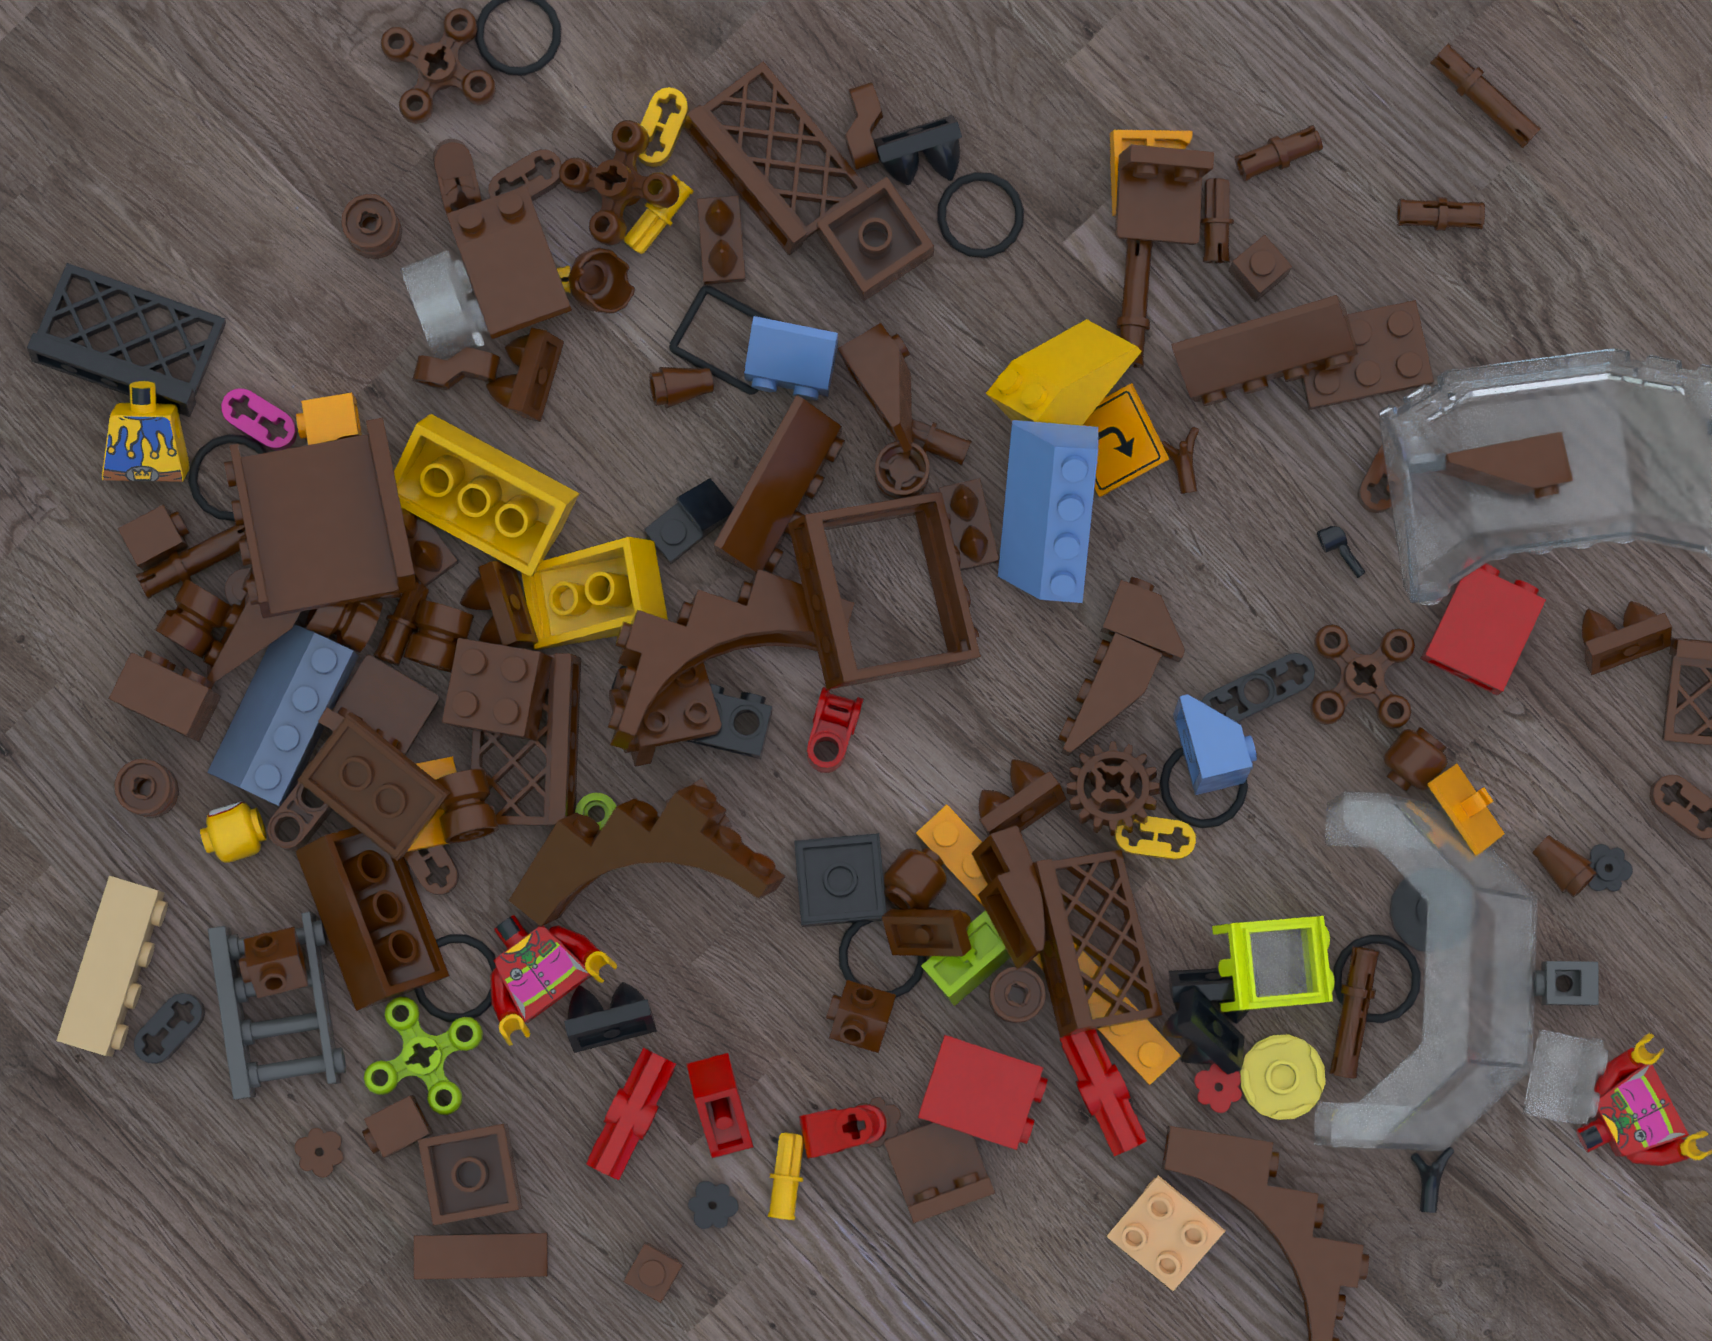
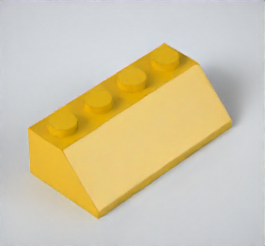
M433 414L428 415L416 424L394 470L401 508L529 577L535 574L562 531L580 494Z

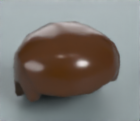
M591 248L581 253L574 261L569 274L571 294L586 310L605 314L618 312L626 308L635 292V287L629 283L627 276L630 266L610 249Z

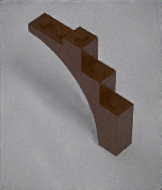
M758 569L750 583L743 581L736 602L698 589L691 603L683 602L676 623L637 610L631 623L623 621L615 646L622 648L618 664L627 666L620 685V690L626 691L623 705L615 704L608 723V728L615 730L610 745L627 750L637 732L643 715L656 697L680 675L708 659L739 649L762 646L799 647L818 652L802 584ZM841 598L848 628L855 603Z
M692 784L674 793L660 817H658V812L653 806L634 798L616 806L601 831L596 821L586 815H580L578 812L558 820L508 901L539 926H544L560 918L578 894L601 875L614 869L638 863H674L701 868L732 881L758 899L776 891L785 876L775 869L776 866L770 858L761 853H755L742 843V838L736 831L729 827L721 826L719 822L727 810L717 802L716 796L711 791Z
M1168 1126L1162 1169L1195 1177L1224 1191L1252 1212L1275 1238L1292 1267L1303 1299L1308 1332L1307 1341H1339V1338L1333 1337L1335 1320L1342 1321L1346 1303V1295L1339 1294L1340 1286L1358 1288L1359 1279L1366 1280L1369 1254H1363L1364 1245L1313 1237L1314 1228L1321 1229L1324 1215V1203L1318 1202L1319 1194L1267 1185L1268 1177L1275 1178L1278 1170L1279 1152L1273 1151L1274 1142Z

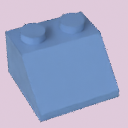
M753 316L744 371L745 380L752 381L751 387L761 391L776 392L777 387L794 390L793 396L797 395L806 400L816 401L819 395L828 397L838 350V333Z
M1188 694L1180 696L1173 716L1195 795L1245 783L1251 769H1253L1252 762L1257 760L1252 737H1244L1240 724Z

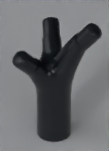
M1447 1147L1436 1162H1433L1431 1165H1427L1418 1153H1414L1411 1156L1421 1177L1420 1211L1437 1213L1440 1181L1446 1163L1454 1153L1452 1147Z

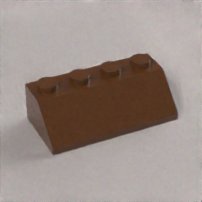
M1337 295L1171 344L1190 398L1195 402L1202 400L1203 406L1223 402L1228 399L1226 393L1243 388L1244 394L1261 391L1269 387L1267 381L1284 376L1285 382L1307 377L1310 375L1308 369L1325 364L1326 370L1345 366L1351 363L1350 356L1358 354L1345 305Z
M797 395L795 396L714 543L716 556L753 576L758 569L773 574L784 554V551L778 548L785 535H790L788 523L804 515L799 510L806 497L813 500L821 488L825 477L819 475L825 462L828 460L834 463L845 443V440L840 438L842 433V426L805 399Z
M355 827L324 835L295 851L356 1011L389 1001L449 977L404 856L399 861H396Z

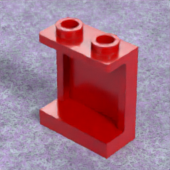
M1477 561L1476 565L1468 563L1463 567L1458 584L1431 641L1426 645L1420 659L1494 695H1499L1507 685L1546 599L1537 595L1539 589L1535 586L1517 579L1514 584L1498 577L1500 574L1498 569L1484 562Z
M944 1035L918 1118L1017 1150L1019 1142L1028 1143L1035 1121L1028 1118L1032 1101L1041 1103L1048 1078L1041 1076L1043 1071L1041 1066Z

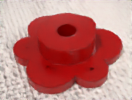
M1214 1063L1210 1066L1209 1071H1200L1194 1078V1084L1200 1090L1197 1095L1198 1101L1203 1105L1210 1104L1211 1109L1217 1113L1226 1112L1230 1108L1231 1102H1237L1242 1097V1092L1238 1088L1241 1083L1239 1071L1227 1075ZM1216 1083L1222 1085L1220 1091L1215 1090L1214 1086Z

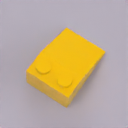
M1086 319L1012 360L985 394L1011 421L1083 425L1142 351L1138 346Z
M626 537L543 560L532 577L521 572L526 604L538 639V643L534 644L535 650L618 636L623 621L631 623L637 610L668 620L656 548L652 540Z

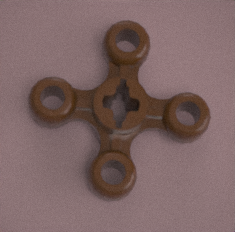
M457 8L445 16L443 22L444 33L438 43H431L427 46L420 45L413 39L411 33L402 27H392L382 35L381 49L385 57L396 63H411L418 71L416 85L412 89L405 91L399 101V110L403 118L409 123L422 124L426 122L433 112L434 95L438 90L446 89L450 86L458 88L471 104L477 106L485 105L494 98L496 84L492 76L483 70H468L459 62L458 54L460 48L472 41L478 31L477 21L469 10ZM458 22L467 23V27L462 31L454 29ZM397 40L405 42L400 49L391 48L392 44ZM444 59L447 68L445 70L438 68L433 73L430 64L432 62L439 64ZM477 83L486 85L485 89L481 92L472 91L473 86ZM419 101L423 103L418 111L409 109L410 105L414 102Z
M632 120L619 122L613 129L612 141L616 148L613 159L604 161L595 168L584 159L579 157L570 158L561 165L559 170L561 183L570 191L586 193L591 189H595L601 194L602 207L600 211L591 217L589 230L596 241L607 246L619 244L626 235L627 226L623 219L625 206H631L641 198H644L649 204L657 208H669L677 202L680 193L677 182L667 174L659 172L644 177L638 173L636 159L638 155L647 149L649 135L641 124Z
M1331 624L1320 628L1314 637V648L1320 656L1331 659L1337 664L1341 676L1335 688L1322 691L1312 699L1310 711L1314 720L1324 725L1334 724L1344 715L1345 707L1350 701L1362 698L1374 705L1377 719L1384 727L1397 729L1404 726L1411 717V705L1403 696L1393 694L1388 690L1384 677L1389 666L1394 663L1404 662L1413 654L1415 643L1412 635L1404 629H1392L1385 633L1379 648L1374 653L1362 655L1352 650L1349 645L1348 635L1340 626ZM1326 635H1332L1337 639V648L1332 649L1325 645L1324 638ZM1392 639H1398L1403 643V652L1398 653L1392 650ZM1354 668L1359 671L1367 668L1371 672V675L1368 677V682L1371 686L1365 682L1360 685L1354 682L1353 679L1357 676ZM1322 701H1330L1334 705L1333 714L1328 715L1321 710ZM1389 705H1396L1400 709L1401 714L1398 719L1391 718L1388 715L1387 709Z

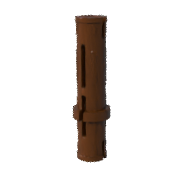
M1449 43L1430 62L1432 66H1435L1458 88L1455 92L1461 97L1465 94L1520 144L1522 149L1540 131L1541 127L1532 122L1482 76L1484 71L1479 66L1476 69L1472 67Z
M1127 239L1122 316L1117 318L1116 327L1120 329L1121 338L1138 346L1142 351L1132 363L1134 368L1144 367L1145 331L1150 330V320L1146 316L1153 242L1140 240L1139 248V243H1136L1137 240Z
M234 525L179 554L177 551L168 554L169 559L142 573H137L136 577L141 583L140 585L147 598L150 599L153 595L181 581L184 583L186 579L192 581L190 576L239 552V540L247 539L245 526Z
M1352 946L1346 984L1343 983L1341 987V993L1344 994L1331 1068L1329 1070V1073L1335 1076L1353 1079L1357 1078L1358 1062L1370 999L1375 998L1376 990L1372 988L1380 953L1374 949Z

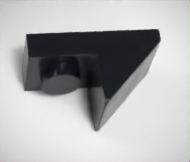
M711 478L676 498L677 503L644 529V532L654 541L656 547L670 564L725 522L734 509V506Z

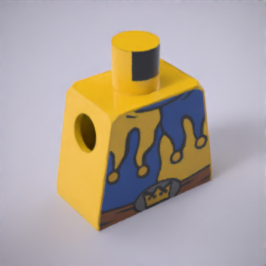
M149 381L131 383L129 385L130 403L116 404L110 415L102 480L183 482L190 468L177 406L174 404L156 403L155 383Z

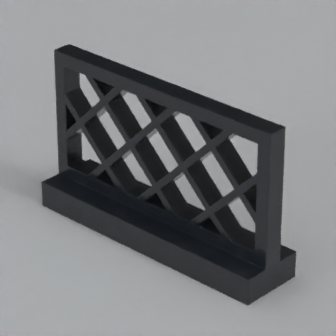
M67 263L37 334H32L27 350L32 362L130 396L129 385L138 381L153 382L156 388V403L174 404L177 406L179 414L191 417L196 404V394L225 327L226 320L223 317ZM74 277L90 283L95 295L72 304L67 290ZM97 286L105 288L107 290L99 292ZM117 294L128 296L134 309L111 318L103 300ZM63 300H65L67 306L60 309ZM137 300L146 304L139 306ZM99 302L107 320L84 330L76 312ZM156 308L168 310L174 323L151 332L143 314ZM70 314L79 330L78 333L63 339L49 334L54 321ZM176 314L185 316V318L179 320ZM139 317L146 334L123 344L116 325ZM198 321L213 326L208 339L192 346L183 330L184 327ZM111 328L119 346L103 353L92 349L88 337ZM178 330L186 348L163 358L155 340ZM83 340L86 347L79 345L76 342ZM150 342L158 360L143 367L133 364L128 351ZM202 351L198 361L195 356V353ZM123 354L125 360L116 358V356ZM190 356L195 366L190 382L187 383L173 378L167 365ZM162 368L165 374L156 372L155 370Z

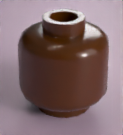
M1421 727L1416 732L1411 729H1405L1384 754V763L1391 769L1386 777L1406 792L1411 786L1418 790H1427L1429 788L1427 784L1438 777L1448 763L1447 757L1443 753L1447 747Z
M912 848L902 851L884 874L883 880L886 887L884 894L899 909L929 908L947 883V876L942 869L943 860L928 848H923L922 851Z

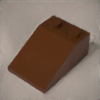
M526 185L447 214L491 339L572 311Z

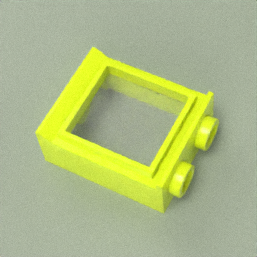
M1324 916L1212 926L1213 935L1228 933L1231 955L1230 959L1220 960L1218 968L1222 977L1233 976L1235 1002L1220 1004L1221 1012L1333 1002L1332 992L1335 981L1334 975L1329 968L1327 949L1330 945V935L1325 926Z

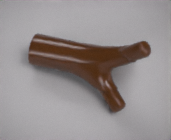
M1197 427L1191 428L1186 440L1179 443V449L1169 445L1166 441H1162L1166 453L1170 456L1176 467L1181 494L1197 491L1193 467L1194 442L1199 433Z

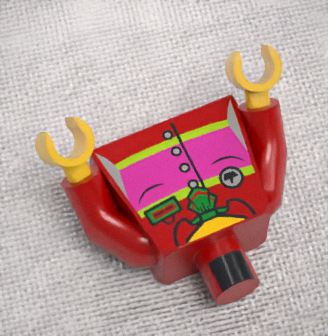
M515 915L503 921L494 931L507 950L493 960L496 967L490 974L492 1006L499 1020V1031L509 1046L513 1045L510 1035L518 1029H521L525 1037L528 1038L530 1031L525 1023L532 1021L590 977H593L599 983H603L604 980L599 976L601 967L609 964L613 969H616L617 964L606 953L600 951L585 935L560 925L552 926L549 929L545 926H539L528 934Z
M1653 1034L1644 1035L1635 1048H1630L1609 1061L1593 1087L1595 1097L1588 1102L1596 1120L1576 1129L1577 1136L1588 1153L1609 1143L1615 1156H1626L1633 1164L1665 1166L1687 1160L1689 1157L1694 1160H1701L1712 1154V1150L1702 1152L1696 1146V1139L1709 1135L1706 1131H1699L1689 1136L1686 1140L1682 1139L1689 1134L1652 1065L1664 1053V1048L1654 1054L1649 1053L1644 1046L1654 1037Z

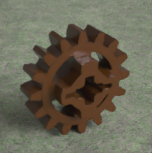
M1111 741L1109 751L1103 752L1098 744L1093 745L1094 756L1090 758L1081 753L1079 755V763L1082 768L1071 767L1069 770L1070 777L1076 781L1067 783V794L1075 796L1069 800L1070 809H1082L1079 814V822L1084 824L1090 819L1093 820V832L1098 833L1103 825L1109 826L1111 836H1115L1117 826L1122 825L1128 833L1133 832V821L1135 819L1143 824L1148 822V815L1144 809L1156 810L1157 800L1151 796L1160 793V784L1150 782L1157 777L1156 767L1144 768L1147 763V755L1143 753L1137 758L1133 757V745L1128 744L1123 752L1117 751L1115 741ZM1107 764H1119L1120 766H1106V765H1107ZM1087 778L1091 780V784L1096 788L1091 793L1089 799H1087L1084 791ZM1138 778L1142 785V793L1139 800L1136 798V793L1130 789L1136 784V779ZM1108 784L1114 788L1119 784L1121 785V792L1118 793L1115 790H1111L1106 793L1105 785ZM1106 811H1120L1121 813L1111 814V813H1105V812H1106Z

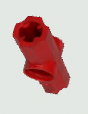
M1096 1029L1060 1038L1061 1047L1078 1079L1075 1082L1090 1115L1095 1116L1113 1157L1147 1142L1145 1132L1130 1105L1129 1099L1131 1097L1115 1063L1111 1064Z
M645 1048L642 1049L624 1088L620 1087L605 1116L604 1123L606 1124L600 1137H598L586 1165L618 1181L620 1180L639 1140L643 1141L659 1108L657 1103L674 1073L676 1063Z

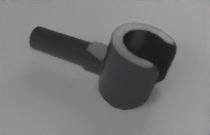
M1329 526L1317 532L1318 540L1325 553L1338 549L1340 555L1357 578L1366 573L1350 551L1351 549L1347 545L1348 542L1343 529L1337 526Z

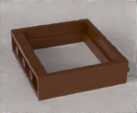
M942 492L805 514L788 523L827 690L959 666L981 657L976 639L979 637V633L973 626L969 609L971 603L970 594L963 584L960 571L961 556L959 549L953 542L950 529L951 514L946 512ZM915 515L948 652L857 669L825 530Z

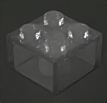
M447 250L400 268L429 347L435 358L445 360L453 357L465 347L476 348L485 344L481 333L487 331L488 328L476 298L470 301L467 298L466 294L474 290L461 259L453 262Z

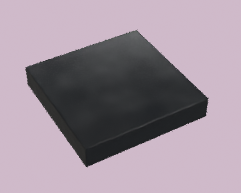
M879 833L794 841L802 927L882 920V916L886 913Z

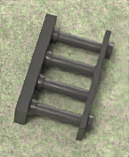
M301 913L303 927L296 928L295 930L300 945L306 944L310 970H306L308 986L302 988L313 987L316 1012L252 1023L251 1019H244L242 1003L248 1002V997L257 995L252 982L244 983L243 978L238 977L236 960H239L245 954L244 939L258 935L239 938L238 934L232 935L231 928L227 926L208 928L233 1100L256 1097L255 1088L261 1087V1082L326 1072L327 1084L341 1083L340 1074L346 1073L343 1048H336L320 949V946L327 945L326 931L322 920L316 921L315 913ZM317 1029L320 1031L323 1055L258 1065L257 1061L251 1062L249 1045L255 1044L257 1039Z

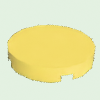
M1289 1034L1271 1035L1256 1042L1244 1055L1242 1070H1239L1241 1075L1240 1088L1247 1103L1259 1114L1275 1120L1295 1119L1309 1112L1320 1099L1326 1084L1325 1066L1318 1052L1306 1041Z

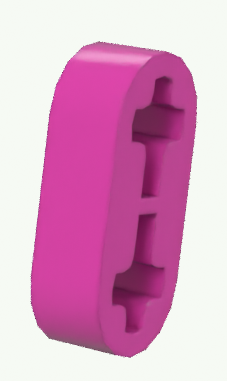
M244 388L234 389L224 397L221 404L223 416L236 429L274 451L288 449L295 443L297 438L296 424L284 411ZM247 398L249 399L248 407L258 415L255 420L243 414L236 419L234 418L236 412L231 407L235 401L242 403ZM265 419L274 425H278L281 420L285 421L283 428L288 434L284 439L277 436L274 441L269 440L271 433L261 424Z

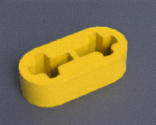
M667 87L657 91L651 98L641 125L648 132L649 142L654 139L657 130L662 132L660 146L664 148L663 152L655 151L653 156H648L647 150L638 155L639 161L646 166L658 167L665 164L671 157L683 129L689 110L686 97L675 88ZM670 98L675 99L676 108L680 112L678 114L671 113L666 125L660 123L663 112L662 108L658 105L660 102L667 104Z
M1148 816V822L1145 824L1140 823L1136 819L1133 823L1139 824V831L1152 833V840L1141 839L1137 841L1136 846H1130L1129 838L1122 836V830H1125L1123 825L1117 826V833L1114 836L1117 846L1123 852L1170 860H1180L1188 856L1194 850L1196 844V835L1192 827L1187 823ZM1174 828H1178L1181 830V837L1188 838V844L1180 846L1178 852L1171 851L1170 843L1157 841L1158 834L1168 836L1173 833Z

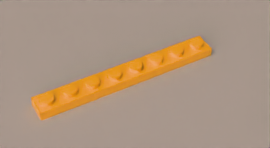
M946 804L915 834L930 850L943 860L945 867L983 906L978 894L988 884L971 854L982 841ZM1082 951L1078 958L1080 970L1093 978L1098 966ZM1038 954L1032 960L1044 972L1040 954ZM1104 973L1099 984L1114 995H1117L1119 988ZM1093 992L1088 1001L1092 1019L1105 1017L1111 1006L1108 1001ZM1125 996L1123 1001L1132 1008H1134L1136 1011H1139L1133 1005V1003ZM1118 1009L1115 1015L1124 1013ZM1148 1020L1097 1029L1148 1085H1151L1181 1056Z

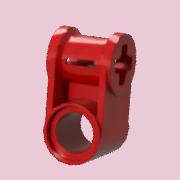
M826 687L822 688L807 746V758L813 769L821 773H830L836 771L842 765L851 735H854L864 701L863 698L857 697L855 700L831 694L830 690H827ZM823 741H829L835 744L839 753L834 760L823 762L814 754L816 745Z
M860 1105L841 1110L835 1108L799 1116L807 1158L845 1151L846 1148L873 1143L884 1135L887 1128L884 1113L874 1105ZM864 1120L866 1129L858 1130L857 1122Z

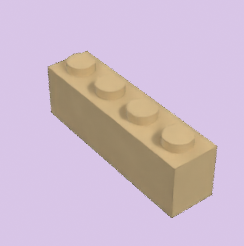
M109 876L57 1037L58 1042L104 1056L113 1057L115 1049L121 1051L129 1026L124 1025L128 1008L134 1009L136 1007L142 985L137 983L141 967L147 968L154 953L155 944L150 942L154 926L160 927L167 912L168 902L163 901L165 892Z

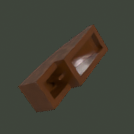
M1014 826L990 834L971 854L988 884L978 896L1018 970L1024 968L1044 949L1045 923L1038 877L1018 826Z
M548 1233L414 1235V1280L548 1276Z

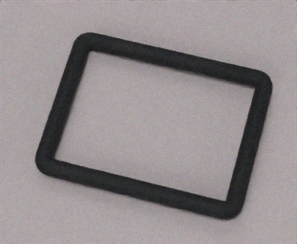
M705 285L697 293L673 336L669 349L673 354L701 369L710 368L712 375L749 395H754L759 391L758 389L752 388L748 384L678 347L707 293L752 318L756 316L771 319L718 289Z

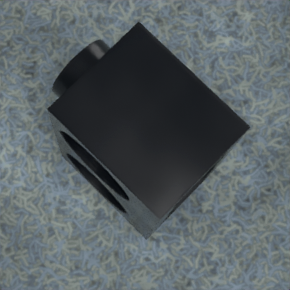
M710 684L721 720L720 731L715 735L691 739L685 742L761 759L773 711L772 706L765 704L766 697L748 692H741L740 698L723 695L724 687ZM752 713L759 719L758 729L753 734L742 735L736 731L734 724L740 714Z

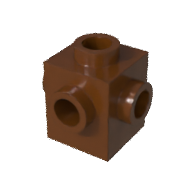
M295 927L262 933L258 936L244 939L245 957L239 958L240 971L244 983L252 982L257 998L281 994L308 986L305 956Z
M847 980L842 996L833 994L826 1019L834 1021L829 1038L879 1053L896 995Z

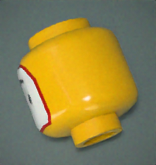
M243 801L211 810L206 818L207 827L200 829L201 839L206 852H215L216 856L224 863H230L257 854L261 849V842L267 840L265 826L258 808L251 809Z

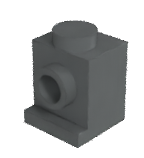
M1541 962V970H1534L1533 974L1534 996H1541V1005H1599L1598 962ZM1559 976H1565L1570 981V987L1566 992H1561L1556 987V980Z

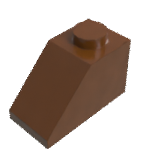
M1131 577L1129 582L1121 580L1100 632L1110 636H1114L1116 632L1162 653V656L1180 662L1185 653V648L1162 596L1153 592L1155 586L1135 577Z

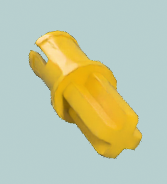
M675 175L671 177L677 182L680 189L677 202L669 208L662 209L646 202L644 205L647 208L624 238L625 243L637 253H645L667 224L669 226L673 224L670 220L694 192Z
M781 1133L779 1136L775 1172L770 1173L769 1177L774 1179L768 1217L795 1220L798 1184L803 1182L804 1177H800L804 1146L802 1135Z

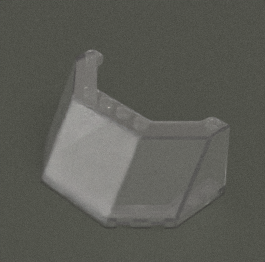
M1613 348L1451 369L1438 375V384L1432 388L1430 385L1423 384L1403 396V405L1399 408L1388 405L1378 411L1402 582L1411 603H1419L1421 605L1437 604L1450 593V586L1490 560L1505 559L1510 554L1515 553L1546 554L1553 548L1570 546L1575 549H1585L1599 542L1630 543L1638 539L1704 553L1712 559V366L1702 364L1698 367V371L1682 368V360L1649 355L1646 357V362L1630 359V351ZM1561 431L1574 481L1559 487L1560 494L1557 496L1535 500L1534 493L1515 496L1436 471L1446 470L1445 455L1448 453Z
M1342 792L1327 802L1325 845L1378 848L1427 902L1422 1044L1358 1103L1316 1102L1314 1145L1445 1151L1533 1069L1535 1010L1533 980L1534 970H1536L1538 897L1491 846L1475 856L1441 805L1391 794Z

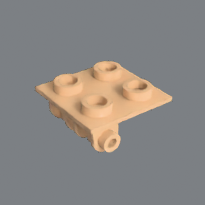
M1158 1175L1151 1180L1144 1189L1143 1194L1106 1237L1174 1291L1226 1230Z

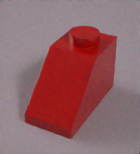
M725 1053L688 1063L687 1069L694 1100L711 1157L715 1158L753 1148L729 1054Z

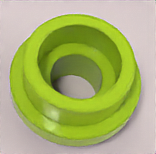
M590 793L579 801L575 813L578 812L580 815L589 817V812L593 807H602L605 811V817L602 821L597 822L601 831L616 808V804L609 796L603 793Z

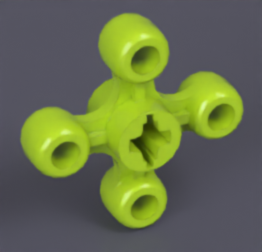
M402 996L392 999L387 1004L384 1015L389 1026L397 1030L402 1036L403 1050L394 1060H379L370 1064L364 1072L365 1086L374 1094L385 1095L392 1092L404 1077L417 1076L427 1085V1100L431 1109L440 1115L453 1114L461 1106L463 1096L460 1088L445 1076L444 1062L455 1051H469L479 1046L483 1039L482 1026L472 1017H461L452 1022L444 1034L438 1036L429 1035L420 1026V1011L414 1000ZM404 1005L409 1010V1016L405 1021L400 1022L396 1019L395 1011L398 1007ZM463 1026H469L473 1031L471 1040L463 1042L459 1038V1030ZM420 1044L426 1049H438L429 1057L431 1065L428 1067L424 1063L410 1064L413 1058L418 1055L416 1047ZM381 1069L385 1070L388 1074V1081L383 1086L377 1085L374 1079L376 1072ZM442 1090H448L452 1094V1101L448 1106H442L438 1101V1095Z

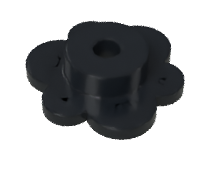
M1598 844L1591 849V859L1588 860L1592 862L1590 867L1597 872L1596 876L1588 884L1592 890L1602 891L1607 888L1615 892L1621 888V881L1631 877L1633 873L1632 865L1624 860L1625 853L1621 848L1616 847L1610 850L1608 846ZM1606 864L1611 867L1610 872L1605 871Z
M709 1181L699 1183L695 1191L696 1196L692 1197L688 1202L689 1209L695 1212V1224L702 1229H707L712 1225L716 1228H724L728 1223L727 1217L735 1215L739 1208L738 1201L734 1197L729 1196L730 1189L726 1184H718L715 1187ZM711 1201L717 1203L716 1209H710L709 1203Z

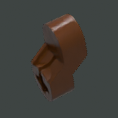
M872 82L848 90L856 119L844 136L855 170L879 163L871 134L883 118V114Z
M457 139L441 141L434 150L433 163L443 207L446 214L482 200L472 156L468 147ZM457 177L459 178V185H456L455 178Z
M470 347L463 348L449 360L419 355L412 380L446 391L465 377L494 382L500 357Z

